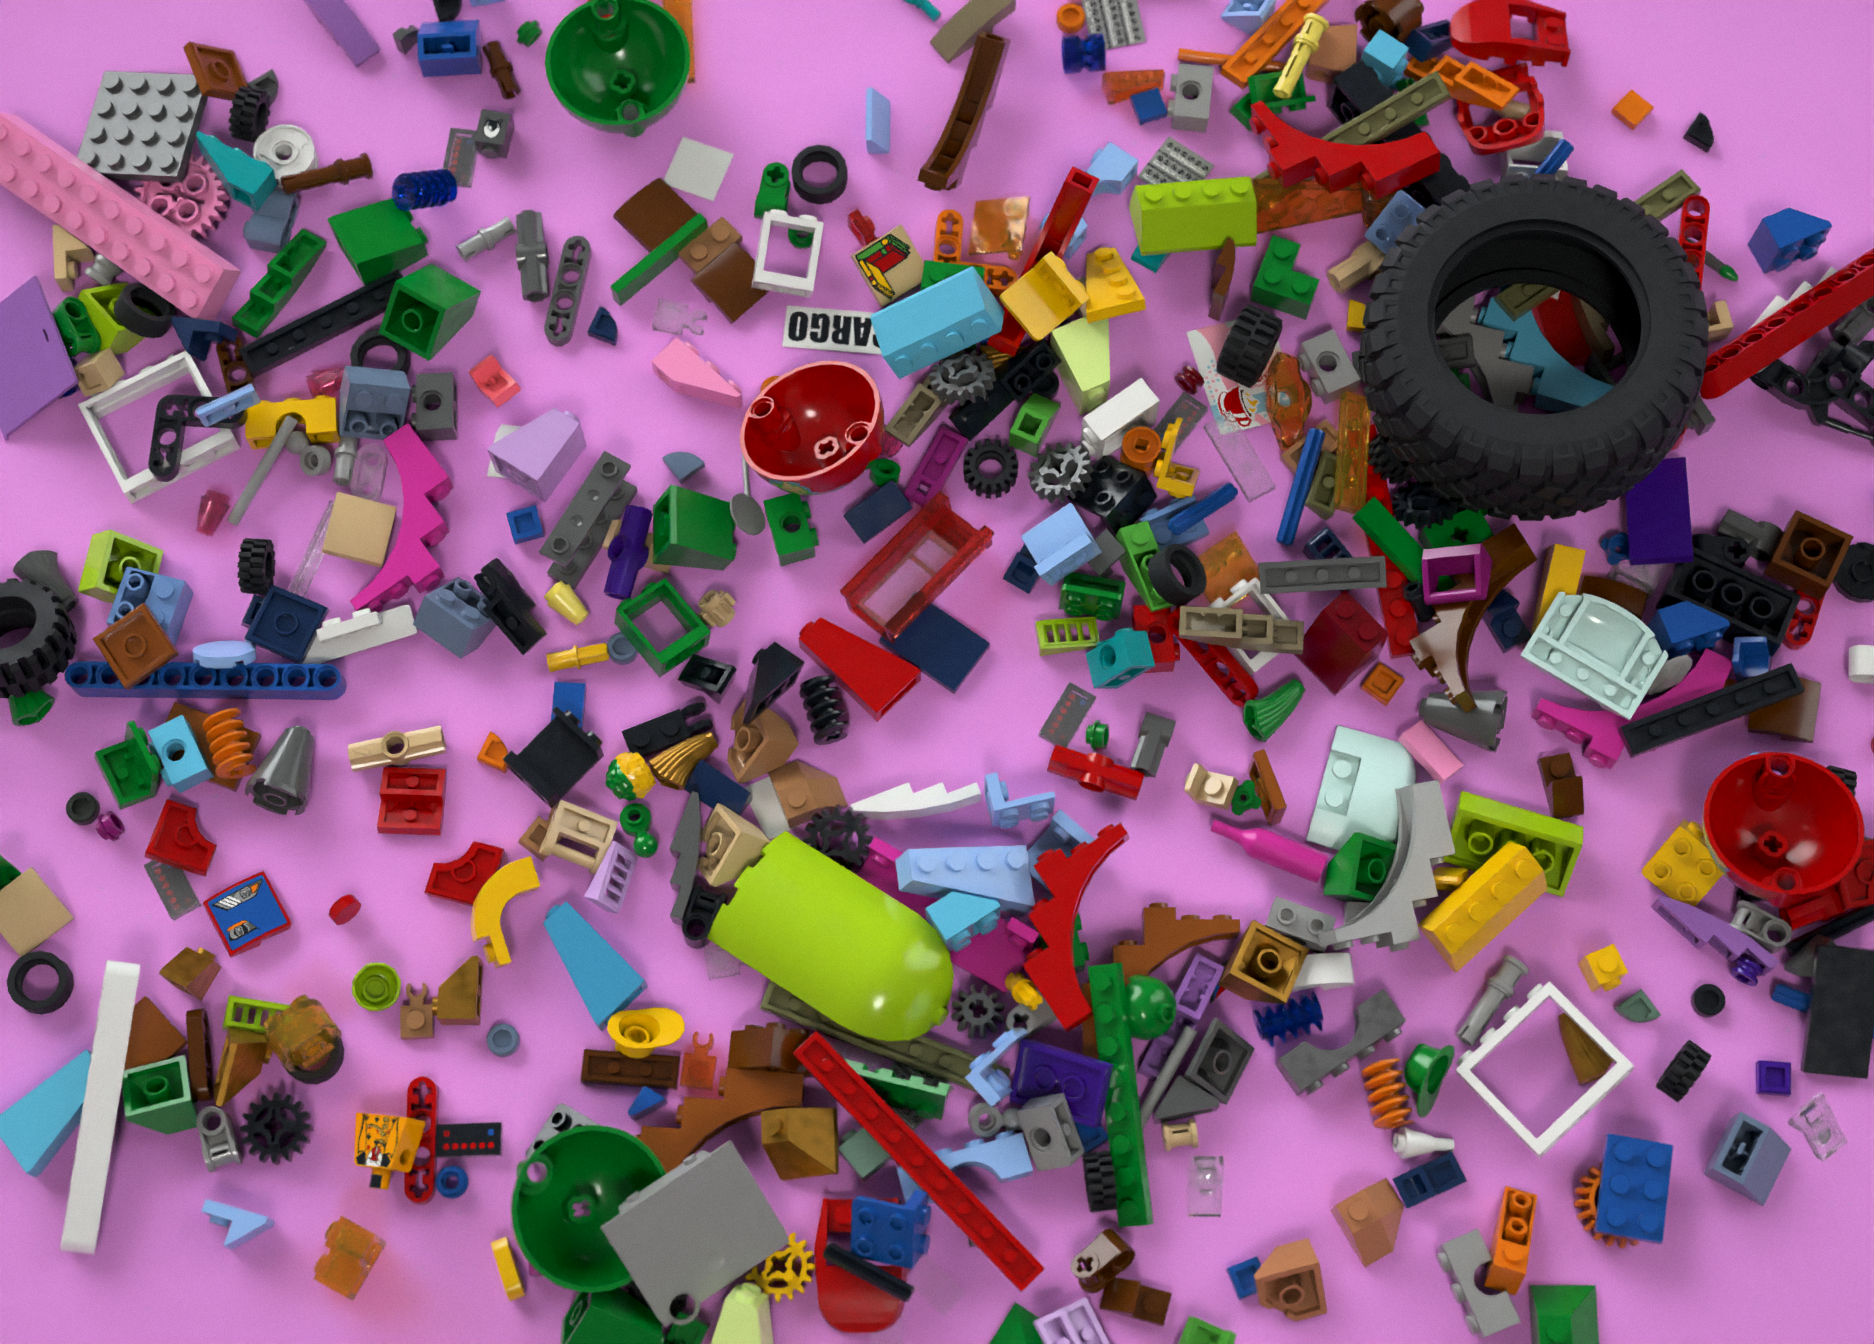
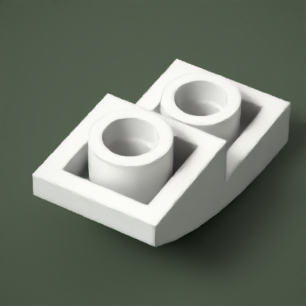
M1320 953L1307 955L1291 992L1315 987L1329 990L1355 985L1351 954Z

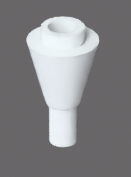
M1400 1127L1398 1133H1395L1393 1136V1150L1398 1153L1400 1159L1432 1153L1433 1151L1453 1152L1455 1147L1454 1139L1434 1138L1431 1135L1406 1127Z

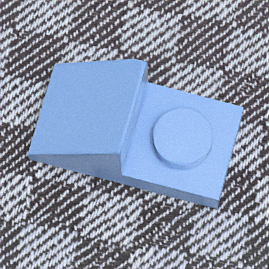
M208 1199L205 1200L201 1211L211 1216L209 1222L228 1227L229 1223L232 1222L224 1243V1247L230 1250L269 1230L274 1224V1220L267 1216Z

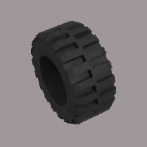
M17 578L7 579V582L0 583V637L18 628H33L30 634L21 642L11 647L0 649V698L9 699L10 695H14L15 698L25 697L28 692L33 691V693L43 690L42 686L47 683L51 685L57 680V674L59 672L64 673L69 666L67 660H72L76 650L74 647L77 643L75 627L59 596L51 591L48 586L42 583L37 584L33 580L23 579L22 582H19Z

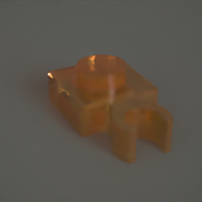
M696 1031L692 1038L695 1047L694 1054L684 1053L680 1086L713 1091L717 1057L708 1056V1053L714 1045V1036L710 1033L709 1042L705 1045H700L698 1043L699 1033Z

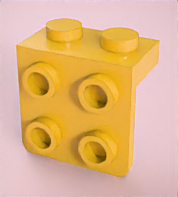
M1052 251L1000 295V301L1034 341L1042 340L1090 299L1084 285L1074 279L1067 270L1064 261L1056 257Z
M1177 417L1174 424H1168L1161 448L1166 449V452L1161 451L1153 477L1158 478L1156 488L1167 490L1169 495L1177 498L1192 497L1200 474L1198 469L1172 462L1183 421L1181 417Z
M1685 819L1642 869L1643 876L1670 898L1694 907L1723 875L1710 855L1704 839L1703 827L1695 821L1689 823Z

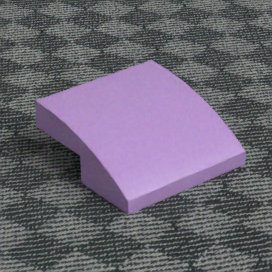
M1086 1297L1033 1322L1044 1344H1110Z

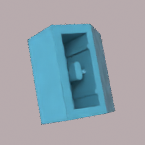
M954 891L925 908L926 921L937 930L949 952L953 949L955 952H959L971 944L970 938L978 933L986 935L998 926L997 921L1000 920L1001 906L996 900Z

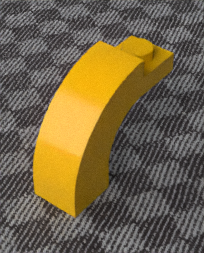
M531 856L511 862L499 869L481 888L473 904L470 921L473 943L486 939L487 944L483 945L484 954L488 963L493 962L495 969L511 963L500 925L501 913L505 904L516 896L535 891L540 887Z

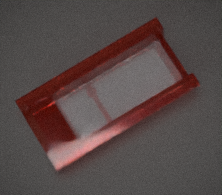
M939 491L840 590V594L845 597L848 609L893 645L896 642L895 639L985 549L992 545L991 537L994 535V531L986 525L979 531L952 511L949 497Z

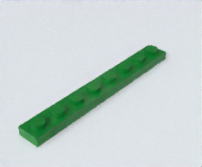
M1122 962L1088 966L1098 1058L1101 1061L1113 1064L1104 1108L1109 1150L1115 1176L1119 1227L1151 1225L1154 1223L1130 1024L1126 1009Z

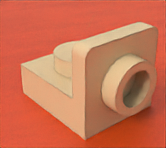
M1195 763L1191 772L1186 777L1184 792L1195 803L1228 810L1239 782L1232 776L1208 772L1201 764Z

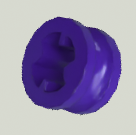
M1738 957L1735 961L1737 967H1733L1730 974L1741 983L1756 986L1758 983L1757 976L1763 974V969L1751 960Z

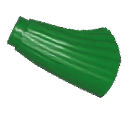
M1291 679L1271 694L1257 700L1247 701L1243 709V723L1249 733L1258 741L1265 743L1295 710L1303 697V693L1306 691L1304 686L1298 680Z
M43 690L33 693V691L28 692L25 697L20 698L10 695L8 703L13 724L16 726H26L40 722L51 710L55 698Z

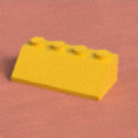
M1509 841L1419 922L1417 926L1452 971L1457 973L1548 889L1544 870L1526 846Z

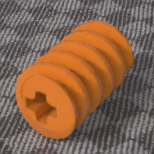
M238 708L216 712L203 722L204 731L207 732L206 739L210 743L209 750L214 755L212 757L213 764L217 766L215 769L216 775L223 779L242 778L249 776L256 770V765H246L254 757L251 753L243 754V752L250 749V743L240 742L247 737V732L237 731L244 726L243 720L235 719L241 714Z
M1400 1058L1385 1059L1372 1063L1361 1072L1362 1077L1371 1078V1080L1364 1084V1088L1375 1091L1367 1097L1368 1102L1377 1104L1371 1108L1370 1113L1374 1116H1381L1373 1122L1375 1128L1394 1129L1415 1122L1405 1120L1404 1117L1413 1111L1412 1108L1402 1107L1401 1105L1410 1099L1409 1095H1401L1398 1092L1406 1087V1083L1396 1082L1395 1078L1403 1074V1070L1393 1069L1392 1067L1400 1061Z

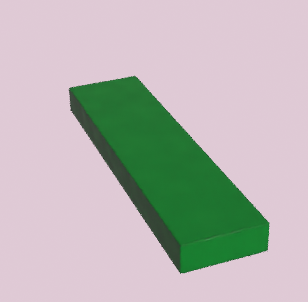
M700 213L696 214L611 285L613 299L622 306L679 258L678 252L708 228L707 220Z
M1373 497L1352 519L1411 582L1418 581L1423 584L1422 555L1424 549L1387 509ZM1448 575L1439 576L1436 592L1448 591L1456 586V584Z

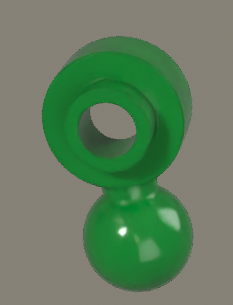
M877 457L875 460L870 461L865 470L870 469L869 478L878 487L884 486L891 480L895 484L899 482L901 468L893 460L878 459Z
M639 803L627 805L620 813L621 827L627 835L636 837L633 842L634 852L641 858H650L658 850L657 839L652 834L647 833L652 826L650 811L646 806ZM634 814L640 815L637 821H631L630 817Z

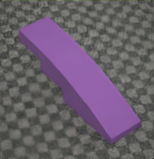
M304 0L320 24L324 25L337 45L342 47L355 67H358L380 52L378 45L344 0Z
M1661 895L1651 906L1652 909L1698 950L1708 942L1730 963L1741 956L1758 964L1764 971L1763 977L1780 962L1752 938L1725 921L1692 905Z
M1196 953L1175 995L1177 1001L1175 1020L1163 1036L1153 1040L1138 1073L1156 1081L1186 1025L1195 1030L1225 969L1224 966Z

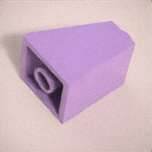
M553 408L493 443L487 450L498 474L543 502H546L587 445L580 420L569 411L562 413L558 409Z

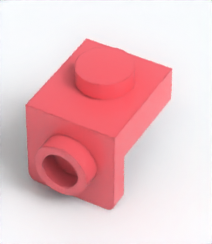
M489 355L469 371L479 391L497 408L521 391L517 382L501 368L493 355Z

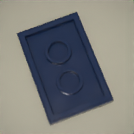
M916 592L879 639L880 644L906 662L916 666L921 672L953 694L956 693L990 647L988 641Z

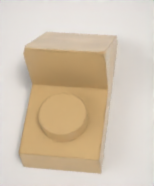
M52 225L54 279L63 292L75 290L74 279H78L76 263L95 261V256L87 245L60 225Z

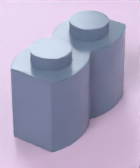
M274 189L258 211L251 208L253 214L250 221L245 222L243 228V237L246 239L249 248L279 253L289 243L300 206L296 193L285 195L284 191Z

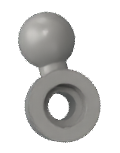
M293 431L285 446L290 453L300 455V466L303 472L309 476L326 474L331 465V457L328 450L320 445L309 446V438L305 433Z
M979 1103L971 1109L968 1115L969 1127L975 1134L983 1138L994 1136L1001 1127H1004L1006 1131L1014 1130V1133L1022 1131L1017 1110L1020 1108L1012 1107L1001 1114L994 1106L991 1107L988 1103ZM987 1114V1119L984 1122H979L980 1116Z

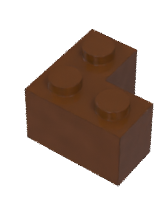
M768 1022L766 1027L745 1025V1030L731 1031L727 1068L804 1074L805 1078H812L813 1076L793 1056V1052L810 1037L809 1030L798 1028L787 1030L785 1029L786 1025L783 1023Z

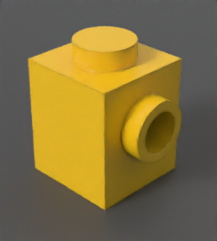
M1615 944L1584 956L1578 963L1591 992L1601 988L1607 992L1622 985L1621 979L1628 973Z

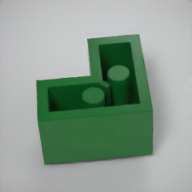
M1275 235L1272 236L1253 285L1250 301L1305 320L1307 319L1320 279L1293 271L1301 244Z

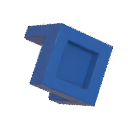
M1766 637L1734 638L1732 665L1737 683L1770 671L1772 657Z

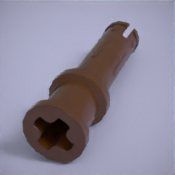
M361 153L360 157L345 161L342 158L337 159L333 165L281 176L280 181L284 194L289 195L339 182L340 185H347L349 181L363 177L367 180L372 179L373 170L368 155Z

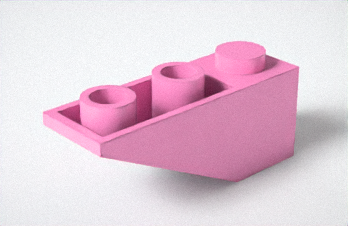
M676 337L651 361L654 373L677 393L738 409L743 406L740 388L731 380L726 382L720 376L718 368L710 361L705 363L698 356L699 353L696 348L689 342L684 344Z

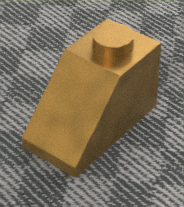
M186 947L160 970L159 974L174 987L202 1001L221 967L213 961L216 956L201 947L197 951Z
M471 956L438 987V996H434L432 1000L433 1016H437V1020L441 1025H480L483 961L479 956Z

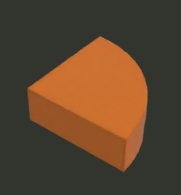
M490 731L476 759L478 762L505 774L508 770L503 761L508 751L502 740Z

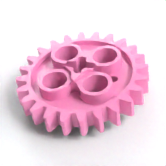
M193 153L190 155L182 183L174 182L172 186L168 187L170 182L141 181L144 186L134 189L141 196L137 199L158 214H160L163 208L168 207L160 215L195 239L198 234L206 239L205 230L207 228L216 231L213 222L215 220L223 222L224 220L219 215V211H228L227 206L223 203V201L230 199L229 195L225 192V187L203 156L197 159ZM203 185L200 190L195 192L198 186ZM195 212L191 218L187 219L190 213Z

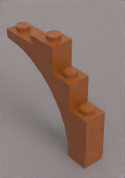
M1161 902L1151 903L1149 907H1144L1142 912L1143 945H1137V941L1134 940L1119 941L1118 945L1112 946L1111 964L1122 962L1126 988L1128 983L1131 982L1127 979L1131 976L1138 974L1149 976L1167 960L1189 948L1211 941L1237 939L1240 934V919H1232L1231 915L1221 914L1213 916V919H1200L1199 915L1181 916V920H1176V907H1168L1167 903ZM1088 979L1087 983L1081 984V990L1093 1012L1090 982ZM1093 1016L1081 1024L1082 1055L1099 1060Z
M727 1068L726 1077L720 1076L718 1095L724 1096L723 1100L684 1097V1105H678L676 1124L681 1125V1129L642 1126L641 1134H636L635 1137L651 1149L660 1160L665 1172L669 1173L684 1163L683 1160L696 1154L709 1140L730 1126L749 1118L760 1116L763 1111L803 1108L804 1074Z

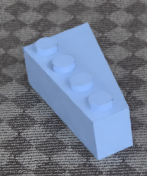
M1026 845L908 849L895 860L899 891L936 899L943 898L952 891L998 901L1002 911H1007L1011 915L1020 917L1030 911L1032 906L1035 905Z

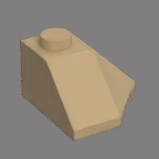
M717 803L702 831V841L707 844L706 855L700 858L699 871L710 885L719 886L739 877L747 866L754 868L763 858L761 850L771 841L760 828L724 805Z

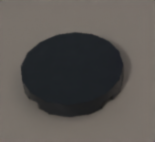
M1859 542L1849 546L1832 581L1836 590L1845 598L1858 603L1874 601V545Z

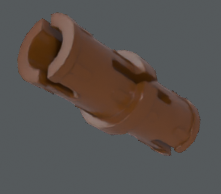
M488 42L487 46L484 45L482 49L491 67L489 70L493 79H496L502 97L507 100L516 97L514 91L517 95L520 94V89L512 74L513 67L510 62H507L500 42Z

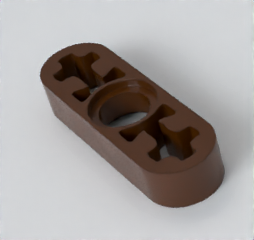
M238 336L235 342L223 341L222 345L216 344V351L227 394L251 383L256 390L254 379L238 352V349L244 347L243 342ZM234 345V354L237 361L232 362L227 352L228 346ZM243 370L246 372L244 380L238 383L230 381V376L234 371Z
M204 1008L188 1010L186 1012V1028L192 1095L195 1102L213 1100L214 1084L208 1016Z

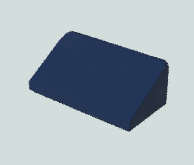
M891 480L844 514V518L865 544L912 510L913 507L894 481Z
M700 760L696 765L684 789L690 794L692 791L698 793L700 801L713 810L717 803L739 816H741L753 800L748 790L703 760Z

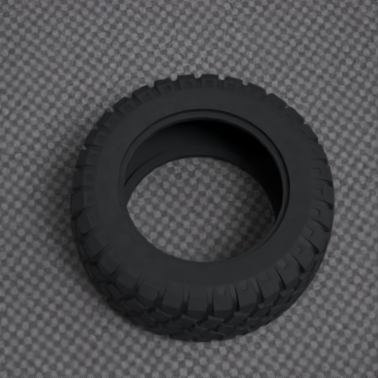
M1533 173L1531 179H1524L1523 174L1501 176L1499 183H1494L1491 179L1470 185V191L1467 193L1459 189L1441 199L1442 206L1439 207L1432 204L1416 217L1418 225L1409 224L1395 241L1398 248L1391 247L1379 267L1382 273L1376 275L1369 293L1372 302L1366 303L1362 324L1367 329L1361 332L1360 354L1365 355V357L1360 362L1362 380L1364 384H1368L1367 387L1363 388L1369 411L1376 413L1372 417L1381 438L1388 437L1390 439L1386 444L1387 448L1398 462L1406 461L1408 463L1406 471L1421 484L1430 482V491L1447 501L1451 497L1457 498L1458 506L1476 513L1480 509H1487L1488 516L1510 520L1512 515H1518L1520 521H1542L1545 516H1550V518L1555 520L1575 516L1579 510L1586 513L1604 506L1607 500H1616L1632 490L1635 484L1641 483L1666 457L1684 430L1701 390L1708 354V314L1704 292L1699 290L1701 287L1700 280L1693 264L1686 262L1688 260L1686 252L1676 238H1667L1669 230L1654 216H1644L1645 209L1629 198L1617 199V192L1599 184L1594 185L1593 188L1587 187L1586 180L1565 176L1562 181L1555 179V174ZM1510 284L1549 286L1570 293L1583 300L1605 319L1621 345L1625 359L1626 374L1608 393L1596 401L1572 411L1546 415L1514 412L1487 402L1470 391L1458 380L1443 358L1437 342L1436 332L1442 322L1455 308L1478 293Z

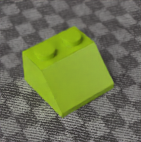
M127 282L81 290L77 298L86 306L87 313L95 329L100 334L101 347L99 351L111 348L114 355L126 353L146 338L125 328L115 316V303L123 288L128 285ZM136 306L143 312L156 316L147 308Z
M111 529L93 534L78 592L103 602L114 603L126 567L158 574L164 550Z

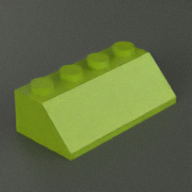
M1250 176L1136 185L1134 187L1129 210L1141 256L1223 249L1229 238L1234 240L1235 248L1256 246L1257 203Z
M1461 791L1449 827L1456 854L1443 858L1444 862L1477 871L1507 842L1510 841L1526 846L1544 870L1548 888L1545 892L1563 897L1583 846L1584 827Z

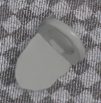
M1683 655L1666 661L1648 689L1647 694H1664L1679 684L1690 670L1692 659L1688 655Z

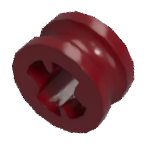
M1187 365L1182 368V374L1178 373L1174 378L1178 386L1190 395H1195L1198 391L1197 387H1202L1205 384L1200 373Z

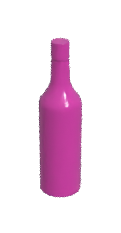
M1214 819L1210 829L1211 832L1223 835L1237 842L1251 858L1314 883H1318L1329 855L1263 828L1242 830Z

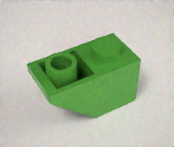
M1033 393L1022 406L1009 432V446L1036 457L1061 408V404Z

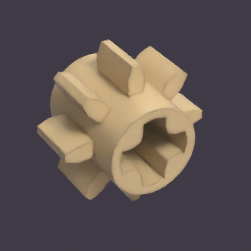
M711 590L699 600L698 606L702 611L697 616L706 626L714 627L717 625L718 627H723L734 618L735 611L732 606L736 601L728 592Z

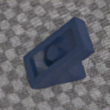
M172 316L171 323L186 352L202 361H205L207 358L210 343L222 345L223 341H236L238 330L221 321Z
M1502 589L1486 609L1482 619L1504 654L1529 641L1532 635L1516 611L1520 602Z

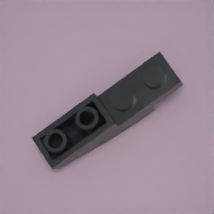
M1042 339L1035 342L994 370L996 381H993L994 388L993 390L985 389L987 395L985 398L978 395L976 396L975 403H972L970 399L966 400L964 405L960 406L948 417L963 437L971 441L1011 402L1016 401L1019 403L1061 363V360L1045 340Z

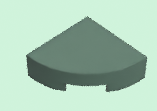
M1642 989L1614 1009L1623 1018L1637 1023L1650 1022L1661 1016Z

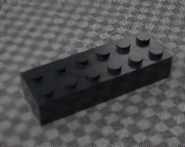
M1360 60L1333 78L1326 106L1338 121L1344 125L1395 94L1391 89L1383 86L1372 67H1367ZM1415 120L1374 144L1402 140L1422 133V131L1416 125ZM1440 153V171L1399 190L1406 192L1427 209L1432 204L1439 207L1442 206L1441 199L1459 189L1466 193L1469 192L1470 184L1463 175H1459L1454 170L1447 155Z

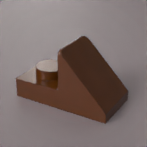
M1570 752L1539 758L1537 764L1551 817L1564 819L1583 815L1582 776L1575 775Z
M1114 1277L1104 1288L1099 1309L1163 1327L1172 1293L1141 1285L1140 1281Z

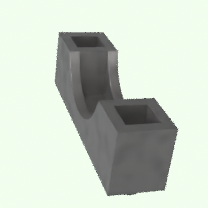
M1384 989L1358 1005L1353 1012L1356 1026L1353 1039L1347 1045L1335 1050H1323L1304 1041L1278 1058L1275 1065L1297 1096L1304 1091L1308 1096L1324 1085L1321 1081L1330 1074L1334 1078L1338 1077L1350 1068L1348 1065L1349 1061L1357 1056L1360 1061L1376 1051L1374 1047L1376 1043L1382 1039L1388 1043L1402 1033L1400 1027L1403 1026L1406 1020Z

